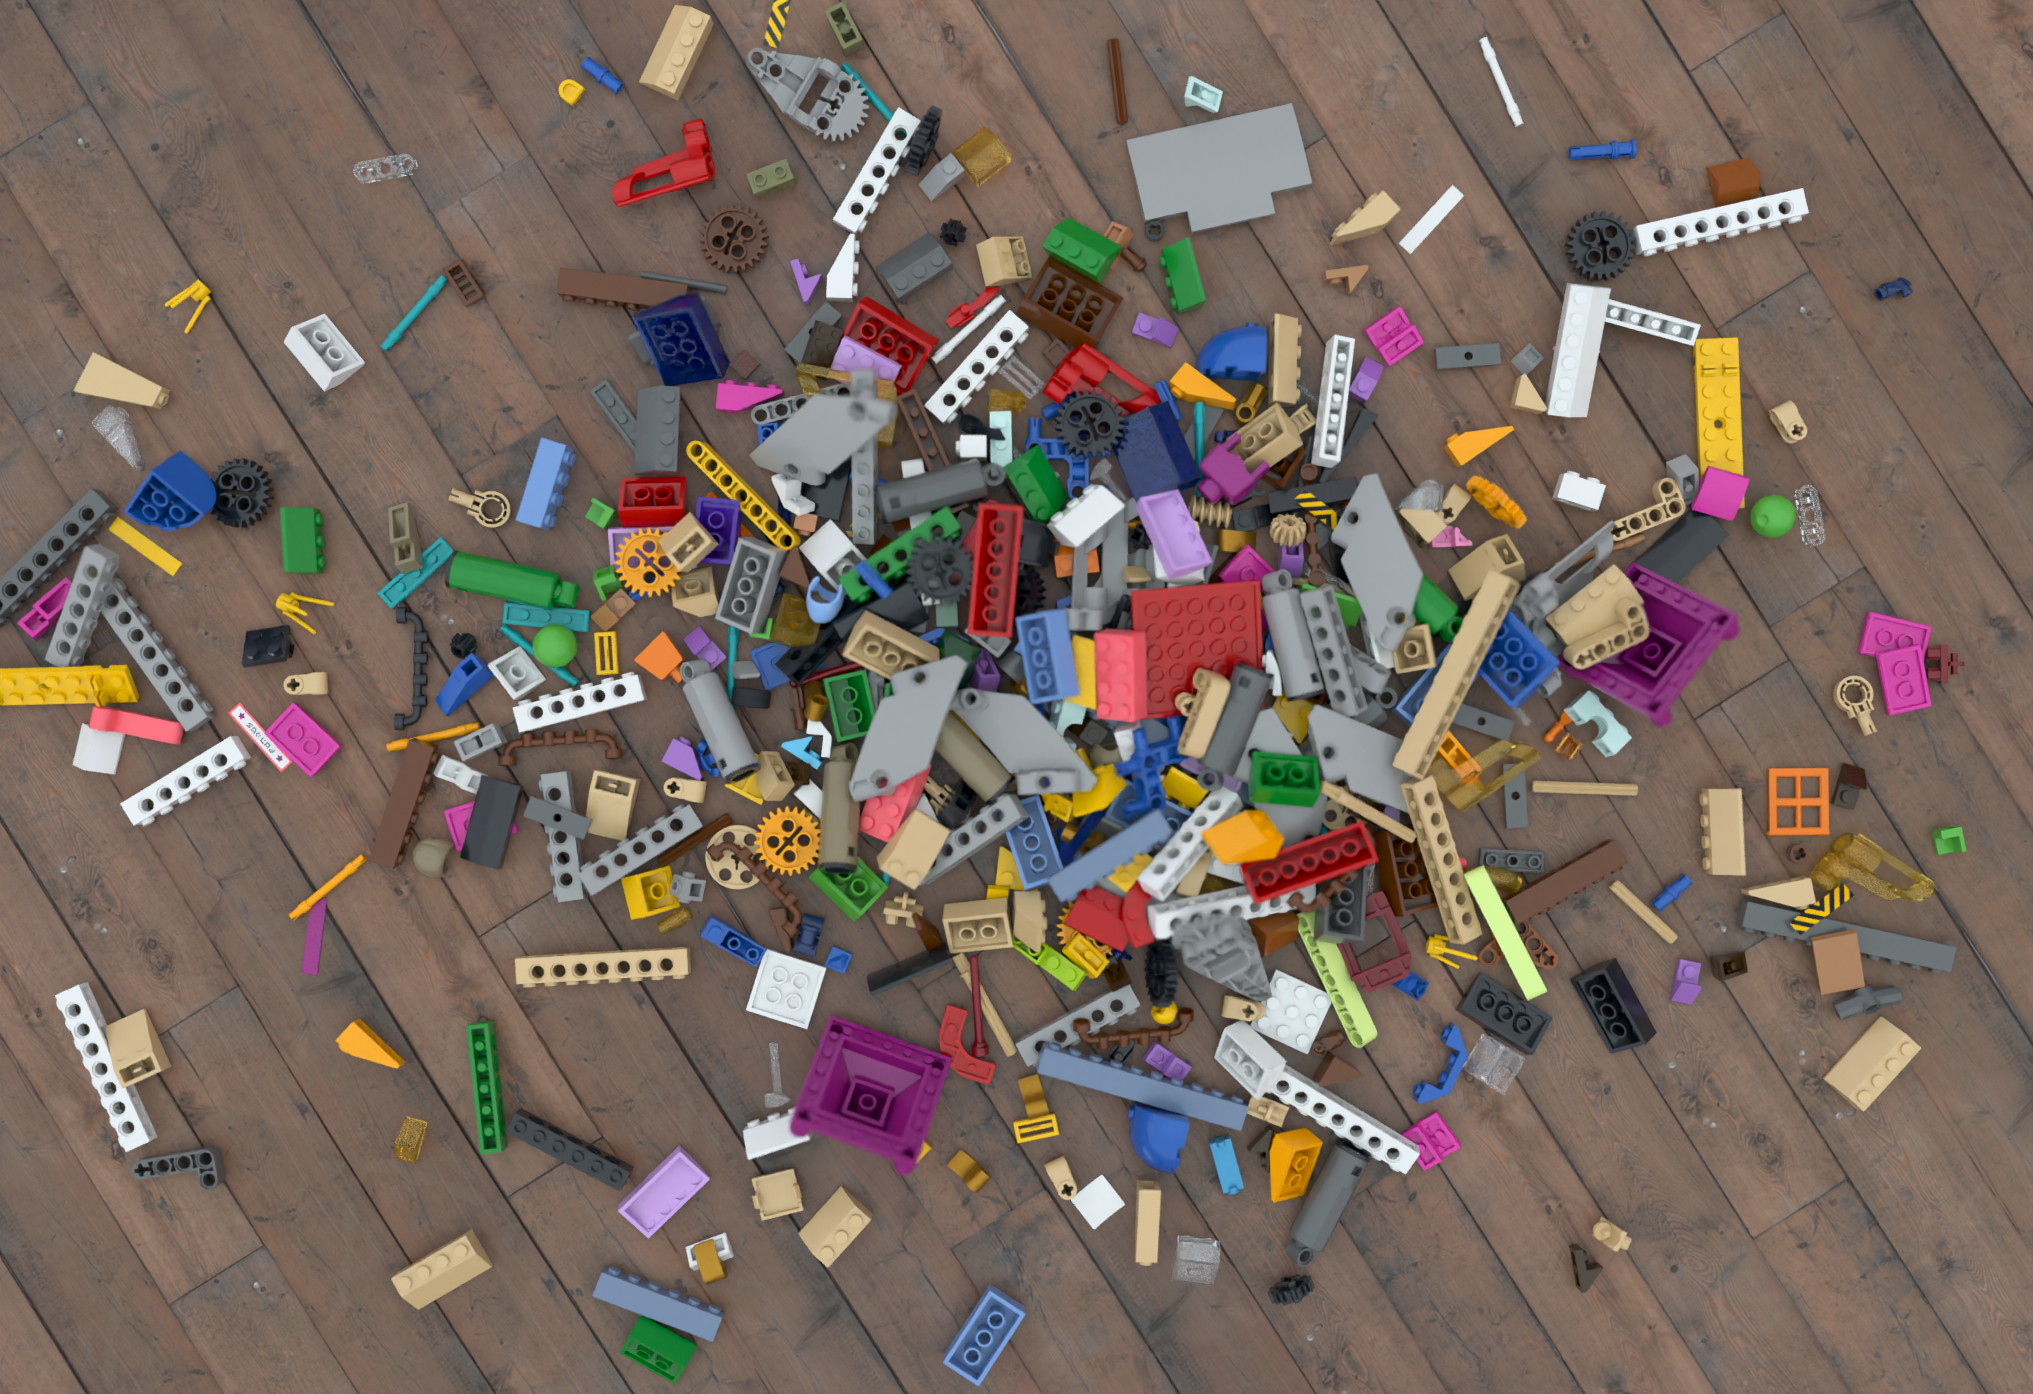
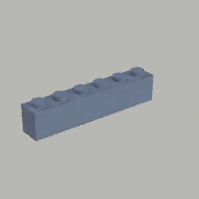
M1156 808L1048 877L1047 881L1061 902L1064 900L1070 902L1079 896L1078 891L1083 888L1087 891L1097 884V879L1102 876L1106 879L1116 872L1114 869L1119 865L1127 866L1134 861L1133 857L1138 853L1144 855L1153 849L1151 845L1157 841L1161 844L1171 837L1170 833L1173 832L1172 828L1160 809Z
M613 1266L603 1269L593 1293V1297L711 1342L715 1339L725 1313L717 1305L709 1304L708 1306L701 1303V1300L696 1297L687 1298L682 1296L677 1290H666L661 1288V1285L656 1282H645L638 1275L621 1273L619 1268Z

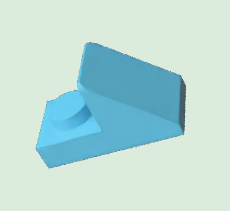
M815 736L784 742L781 747L804 762L810 763L815 769H819L823 763L820 760L821 755L811 749L809 752L806 751Z

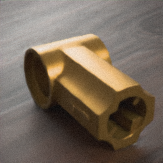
M1251 382L1236 409L1234 420L1238 425L1245 426L1253 420L1268 390L1260 384ZM1242 410L1247 411L1250 414V418L1242 419L1239 412Z
M813 680L810 683H806L804 687L806 700L804 716L810 721L819 722L824 716L829 700L824 694V687L820 684V681Z
M1067 823L1060 840L1079 848L1082 855L1105 842L1106 838L1098 831H1091L1089 833Z

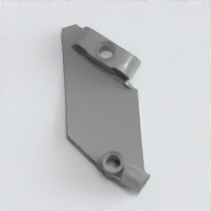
M867 389L862 390L857 396L814 394L784 424L751 452L749 456L759 467L810 485H821L826 480L825 473H831L883 426L889 427L896 417L897 404L877 398L872 391Z
M1375 473L1363 476L1333 531L1331 541L1346 550L1341 561L1360 606L1376 637L1375 642L1396 652L1405 636V632L1415 624L1416 620L1412 612L1423 578V572L1401 530L1380 478ZM1356 515H1358V516H1359V519H1358V521L1354 524V523H1353L1354 517H1355ZM1405 614V621L1400 624V617Z
M956 655L890 676L894 696L881 700L862 747L852 780L849 781V788L855 802L879 795L890 796L895 792L896 786L929 768L947 712L967 667V663ZM926 676L925 681L918 684L919 679ZM888 780L887 786L881 788V783Z
M981 689L956 690L949 710H953L969 725L1009 773H1017L1018 795L1091 791L1098 780L1056 729L1024 696L987 692ZM975 693L977 700L973 704L971 697ZM1046 777L1050 779V786L1048 788L1044 783Z
M1315 705L1308 715L1310 724L1307 725V731L1314 757H1317L1318 773L1321 781L1333 783L1345 779L1349 790L1409 813L1400 784L1415 776L1392 766L1395 755L1400 750L1404 740ZM1328 746L1330 754L1324 757L1323 749Z
M1273 708L1259 712L1232 778L1247 784L1249 783L1252 758L1248 756V751L1251 748H1257L1260 752L1302 756ZM1321 793L1313 808L1264 803L1253 804L1257 810L1263 809L1284 837L1281 848L1284 849L1303 842L1307 835L1319 836L1328 796Z

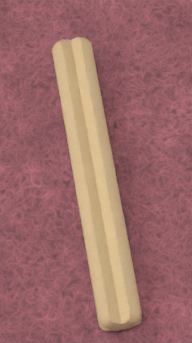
M1614 880L1610 884L1609 888L1665 941L1672 944L1678 938V935L1619 880Z

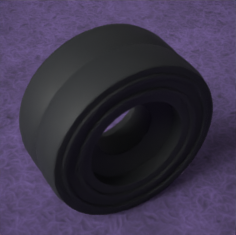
M733 687L731 700L733 705L769 709L771 691Z

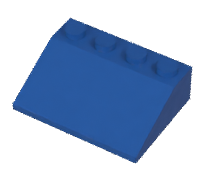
M1508 609L1477 672L1511 708L1518 709L1538 690L1560 662L1519 618Z

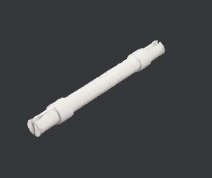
M1488 37L1482 38L1479 42L1484 52L1483 55L1492 70L1506 103L1509 116H1511L1515 127L1521 126L1524 122L1499 67L1496 54L1488 41Z
M999 295V297L989 303L978 316L948 343L940 347L931 359L938 364L939 361L948 356L960 342L1006 302L1003 296Z

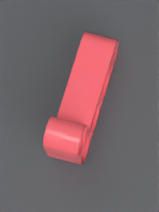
M104 706L93 707L89 728L94 730L114 731L179 745L182 742L184 728L179 721Z

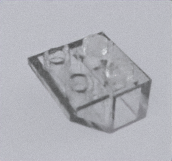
M1483 1032L1462 1069L1504 1095L1526 1058Z

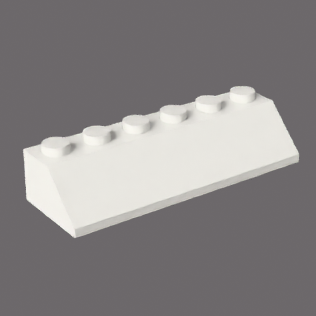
M1567 283L1545 401L1548 409L1545 411L1546 414L1563 417H1587L1611 288Z

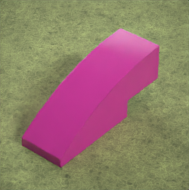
M67 577L32 605L34 609L17 622L20 628L35 642L59 621L72 582Z

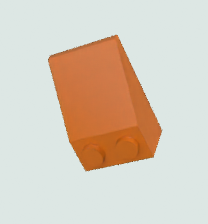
M1053 536V541L1059 542L1056 539V537ZM1059 544L1057 556L1053 555L1056 579L1073 577L1074 547ZM1096 547L1088 552L1087 575L1100 572Z

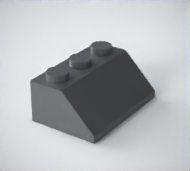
M929 232L876 268L898 302L901 303L953 269V265L941 245Z

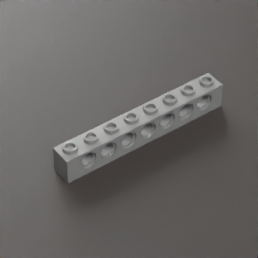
M855 368L851 371V396H857L862 390L867 389L872 391L877 397V368ZM878 431L852 454L853 544H875L878 540V503L873 489L874 486L878 485Z
M113 577L111 588L107 592L104 600L105 605L101 613L185 731H196L215 717L212 713V706L209 702L202 699L200 689L187 678V671L175 661V654L172 650L165 647L162 642L163 637L150 626L151 621L147 615L140 612L138 602L135 598L128 595L125 590V584L119 578ZM115 596H117L119 599V602L116 606H114L113 599ZM129 613L131 621L127 624L125 617ZM140 631H142L144 635L141 641H139L138 639V633ZM152 648L156 650V655L154 658L150 656V651ZM165 665L168 667V674L166 676L162 672ZM177 683H179L181 686V690L179 693L175 691V685ZM189 700L193 702V709L191 711L187 708Z

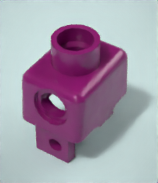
M1237 432L1223 445L1218 443L1200 462V474L1204 480L1196 488L1212 505L1222 497L1230 505L1237 504L1256 488V482L1269 471V464L1264 461L1250 474L1245 469L1244 461L1237 454L1230 453L1241 443V436Z

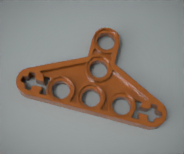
M1496 888L1500 898L1503 899L1505 896ZM1529 923L1524 924L1525 929L1519 936L1534 965L1547 970L1555 968L1558 964L1556 953ZM1488 924L1491 939L1478 950L1477 957L1481 964L1493 966L1505 955ZM1531 938H1536L1539 941L1538 947L1534 950L1528 947V941ZM1487 950L1493 953V959L1490 962H1484L1482 959L1483 952ZM1542 951L1545 955L1552 956L1550 958L1551 964H1543L1545 961L1544 957L1540 954L1536 957L1534 954Z

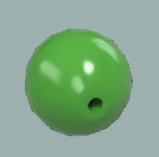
M1766 495L1760 498L1753 505L1750 512V523L1754 531L1766 538H1780L1786 535L1795 525L1796 510L1792 502L1780 495Z
M549 624L544 626L534 636L532 647L534 655L539 662L547 667L558 668L567 665L575 657L578 644L576 636L569 628L560 624Z

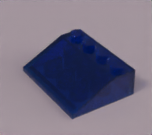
M698 292L678 295L632 316L665 386L724 378L730 361Z
M1169 401L1147 407L1125 418V421L1121 423V425L1125 426L1124 431H1119L1123 435L1122 439H1116L1118 446L1112 445L1136 504L1142 497L1176 489L1180 492L1197 485L1201 475ZM1108 427L1105 428L1106 433L1110 431Z

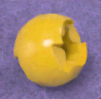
M1172 1001V1005L1166 1008H1156V1006H1153L1151 1015L1159 1024L1167 1025L1174 1021L1178 1008L1175 1002Z

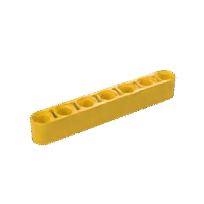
M692 441L688 444L686 451L689 458L731 500H740L741 510L780 549L790 551L792 547H799V535L709 444L701 441ZM700 445L702 447V454L698 457L696 455V448ZM715 460L717 462V469L712 471L710 465ZM728 475L732 478V484L729 487L725 483ZM743 490L747 493V499L744 502L740 499V493ZM758 505L762 508V514L759 517L755 514V508ZM772 520L777 523V529L774 532L770 529ZM787 535L792 538V544L789 547L786 546L784 541Z

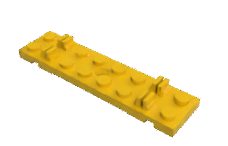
M1738 338L1696 339L1693 346V358H1695L1694 383L1699 482L1708 466L1743 476ZM1716 420L1721 422L1720 428L1715 427ZM1744 497L1739 508H1745Z
M101 665L0 668V705L95 703L96 706H101V704L106 706L107 703L138 702L140 697L128 665H110L109 668H102Z

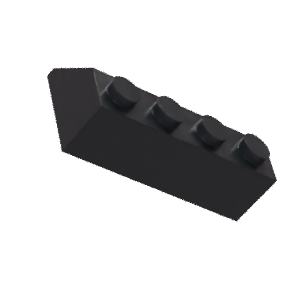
M1616 958L1600 962L1570 979L1611 1054L1645 1045L1657 1033Z

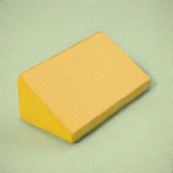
M1080 933L1073 937L1061 950L1075 965L1085 971L1090 979L1097 978L1109 963Z

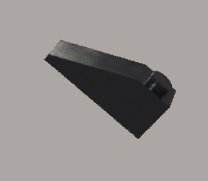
M962 777L943 802L936 815V818L951 830L967 818L978 796Z

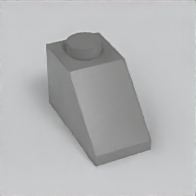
M951 153L932 168L919 183V187L929 200L933 202L964 178L965 170Z
M1685 454L1667 461L1666 470L1667 478H1672L1677 483L1686 506L1693 502L1699 491V470Z

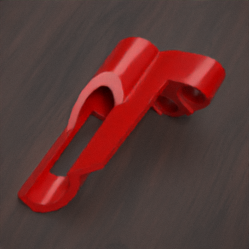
M702 118L683 123L682 134L686 141V144H684L685 149L636 167L632 170L630 176L623 177L616 182L612 190V198L616 206L622 207L660 194L682 190L715 178V165L711 156V145ZM671 172L674 182L633 195L632 187L634 183Z
M1086 342L1072 349L1062 359L1042 391L1044 395L1059 405L1065 396L1072 391L1075 393L1078 391L1081 396L1084 395L1085 389H1087L1089 395L1092 394L1094 389L1098 396L1103 391L1105 399L1110 395L1112 396L1111 404L1118 402L1116 410H1123L1122 414L1118 417L1129 413L1146 412L1160 405V397L1157 391ZM1108 372L1123 379L1140 391L1142 395L1132 400L1120 401L1098 386V384Z

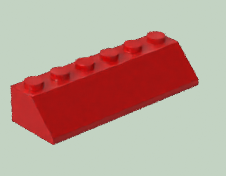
M979 503L968 635L1011 638L1023 507L1020 505Z
M1360 821L1281 849L1275 858L1242 863L1239 865V872L1248 894L1254 904L1257 905L1373 864L1379 860L1365 826Z

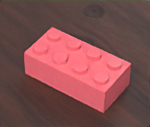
M1107 628L1094 633L1097 718L1136 722L1147 717L1145 632Z
M932 764L929 765L928 769L896 786V790L892 795H879L867 799L860 817L859 831L888 843L913 810L917 808ZM888 780L881 783V788L887 786Z

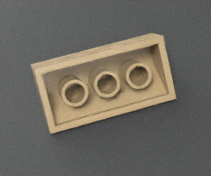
M675 5L639 83L678 101L713 28L714 23L711 16L692 7Z
M1275 314L1270 321L1268 406L1270 407L1275 403L1280 404L1281 407H1294L1296 401L1300 400V389H1297L1296 385L1297 380H1300V367H1297V359L1301 357V346H1297L1298 338L1301 337L1302 328L1301 325H1298V318L1282 314Z
M1613 564L1545 619L1547 627L1567 647L1619 622L1615 610L1619 600L1629 598L1640 606L1644 601L1629 579Z
M867 610L855 624L843 651V656L888 679L893 674L940 660L939 648ZM926 676L921 677L918 684L923 683Z
M1730 787L1702 788L1699 801L1700 805L1703 806L1700 822L1701 826L1704 827V836L1701 839L1702 847L1705 849V857L1702 860L1704 870H1706L1707 874L1746 875L1742 789Z
M1879 1016L1823 1079L1853 1107L1864 1112L1920 1051L1921 1047L1903 1031L1882 1016Z
M471 1229L400 1270L391 1280L400 1296L419 1310L490 1269L493 1265Z

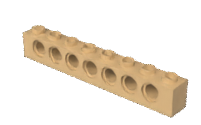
M1425 775L1423 780L1413 777L1400 784L1414 831L1417 834L1416 837L1449 942L1464 945L1482 935L1474 902L1471 899L1468 883L1464 877L1462 864L1455 848V842L1450 832L1449 822L1445 816L1443 803L1440 800L1436 781L1433 775Z
M690 946L519 956L515 958L516 984H523L524 988L536 987V983H544L545 986H556L558 982H566V985L579 984V981L587 980V984L600 983L601 979H609V983L621 982L622 978H630V981H642L643 977H651V980H662L664 976L673 975V979L686 978V975L691 972ZM665 958L672 961V969H667L663 966ZM642 960L650 961V970L643 969L641 965ZM621 961H626L629 963V971H623L621 969ZM600 962H605L608 965L607 973L600 971ZM579 963L586 965V974L578 971ZM560 964L565 967V975L558 974L556 970L557 965ZM536 966H541L544 969L543 976L536 974Z

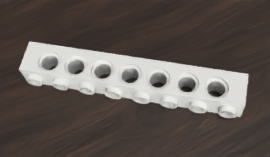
M1801 188L1637 225L1633 228L1631 236L1636 237L1633 241V245L1636 246V255L1643 254L1644 257L1656 254L1657 250L1664 249L1665 252L1678 249L1677 246L1685 244V247L1697 245L1698 241L1706 240V243L1713 242L1723 235L1731 238L1740 235L1739 232L1747 230V233H1753L1761 230L1760 227L1768 226V229L1775 228L1785 221L1793 224L1802 221V217L1808 214L1809 211L1804 190ZM1779 205L1785 209V214L1779 211ZM1758 210L1764 213V219L1758 216ZM1737 215L1743 217V224L1737 220ZM1717 219L1723 223V228L1717 226ZM1696 224L1702 227V233L1696 230ZM1675 229H1678V230L1681 231V233H1682V237H1681V238H1679V237H1677V236L1675 235V232H1674ZM1654 233L1660 235L1661 242L1655 241Z
M1316 884L1299 889L1304 896L1302 900L1304 903L1309 904L1316 897ZM1245 886L1148 906V925L1156 939H1166L1174 935L1175 930H1180V925L1187 926V921L1195 922L1194 918L1202 919L1203 915L1210 918L1212 914H1215L1216 917L1224 914V917L1228 915L1237 919L1243 917L1247 921L1250 918L1266 917L1273 913H1285L1288 910H1292L1286 901L1298 890L1257 905L1252 901Z
M88 982L55 995L57 1007L63 1012L66 1019V1027L73 1034L75 1047L80 1050L83 1056V1064L92 1076L93 1086L98 1089L101 1096V1104L108 1111L110 1124L117 1131L121 1147L127 1152L157 1138L156 1131L135 1085L132 1084L122 1089L113 1070L105 1029L107 1024ZM76 1004L81 1008L80 1014L76 1011ZM85 1024H87L90 1028L89 1033H87L84 1029ZM94 1043H95V1044L98 1046V1048H99L98 1053L95 1052L94 1049H93ZM102 1063L107 1065V1072L102 1069ZM111 1082L116 1085V1092L112 1090ZM120 1102L125 1105V1111L120 1108ZM129 1121L133 1123L134 1131L129 1128Z
M1286 1064L1279 1079L1267 1090V1093L1277 1095L1283 1103L1295 1106L1301 1114L1313 1117L1319 1125L1331 1128L1337 1136L1349 1139L1358 1149L1367 1150L1376 1160L1385 1161L1396 1172L1401 1171L1406 1174L1420 1155L1417 1144L1324 1087H1319L1317 1083ZM1284 1080L1288 1082V1085L1280 1086L1278 1082ZM1304 1092L1307 1095L1305 1097H1298L1296 1093ZM1322 1103L1325 1106L1323 1108H1316L1314 1105ZM1335 1114H1340L1343 1116V1118L1337 1120L1334 1119L1333 1116ZM1354 1125H1358L1361 1127V1129L1358 1131H1354L1351 1129V1127ZM1371 1137L1379 1138L1377 1142H1372L1369 1139ZM1396 1148L1398 1149V1151L1395 1153L1388 1152V1149Z

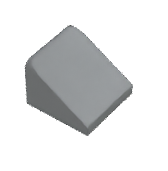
M1529 343L1511 362L1522 374L1527 375L1544 357Z
M753 661L732 662V674L735 679L758 678L760 676V672Z

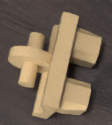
M904 891L903 897L895 896L894 900L886 899L883 913L886 914V923L895 925L898 923L899 916L907 917L906 926L916 928L912 913L917 912L922 916L924 905L916 904V899L908 898L909 892Z
M1251 1096L1247 1114L1282 1127L1289 1106L1264 1096L1258 1100Z
M1601 1217L1600 1222L1596 1223L1593 1227L1592 1236L1618 1252L1619 1248L1627 1250L1632 1241L1630 1237L1626 1236L1627 1232L1604 1217Z

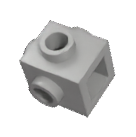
M683 871V875L674 874L670 895L678 897L677 901L683 903L702 901L706 880L695 877L696 873Z

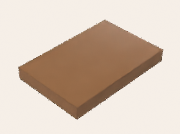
M1855 929L1811 937L1821 995L1865 987L1858 937Z

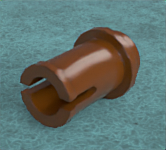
M1130 246L1126 247L1120 254V257L1133 267L1134 272L1140 273L1147 266L1146 259L1141 258Z

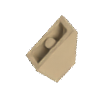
M761 751L759 754L761 769L758 771L757 785L765 801H782L795 784L779 752Z

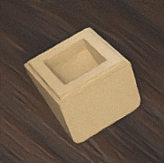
M1143 566L1123 567L1125 583L1151 581L1148 572Z

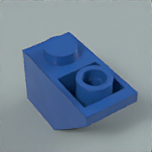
M1409 971V977L1392 983L1393 986L1417 1001L1425 993L1426 987L1429 982Z

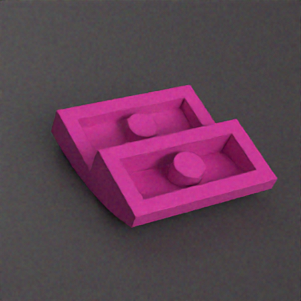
M1396 306L1363 329L1373 347L1389 367L1424 343L1415 325L1410 323L1401 306Z
M1708 466L1699 482L1700 489L1691 504L1692 510L1733 521L1745 495L1750 480L1749 477Z
M1438 1110L1422 1118L1401 1134L1419 1146L1420 1155L1416 1160L1424 1171L1440 1163L1443 1157L1460 1149L1462 1145Z

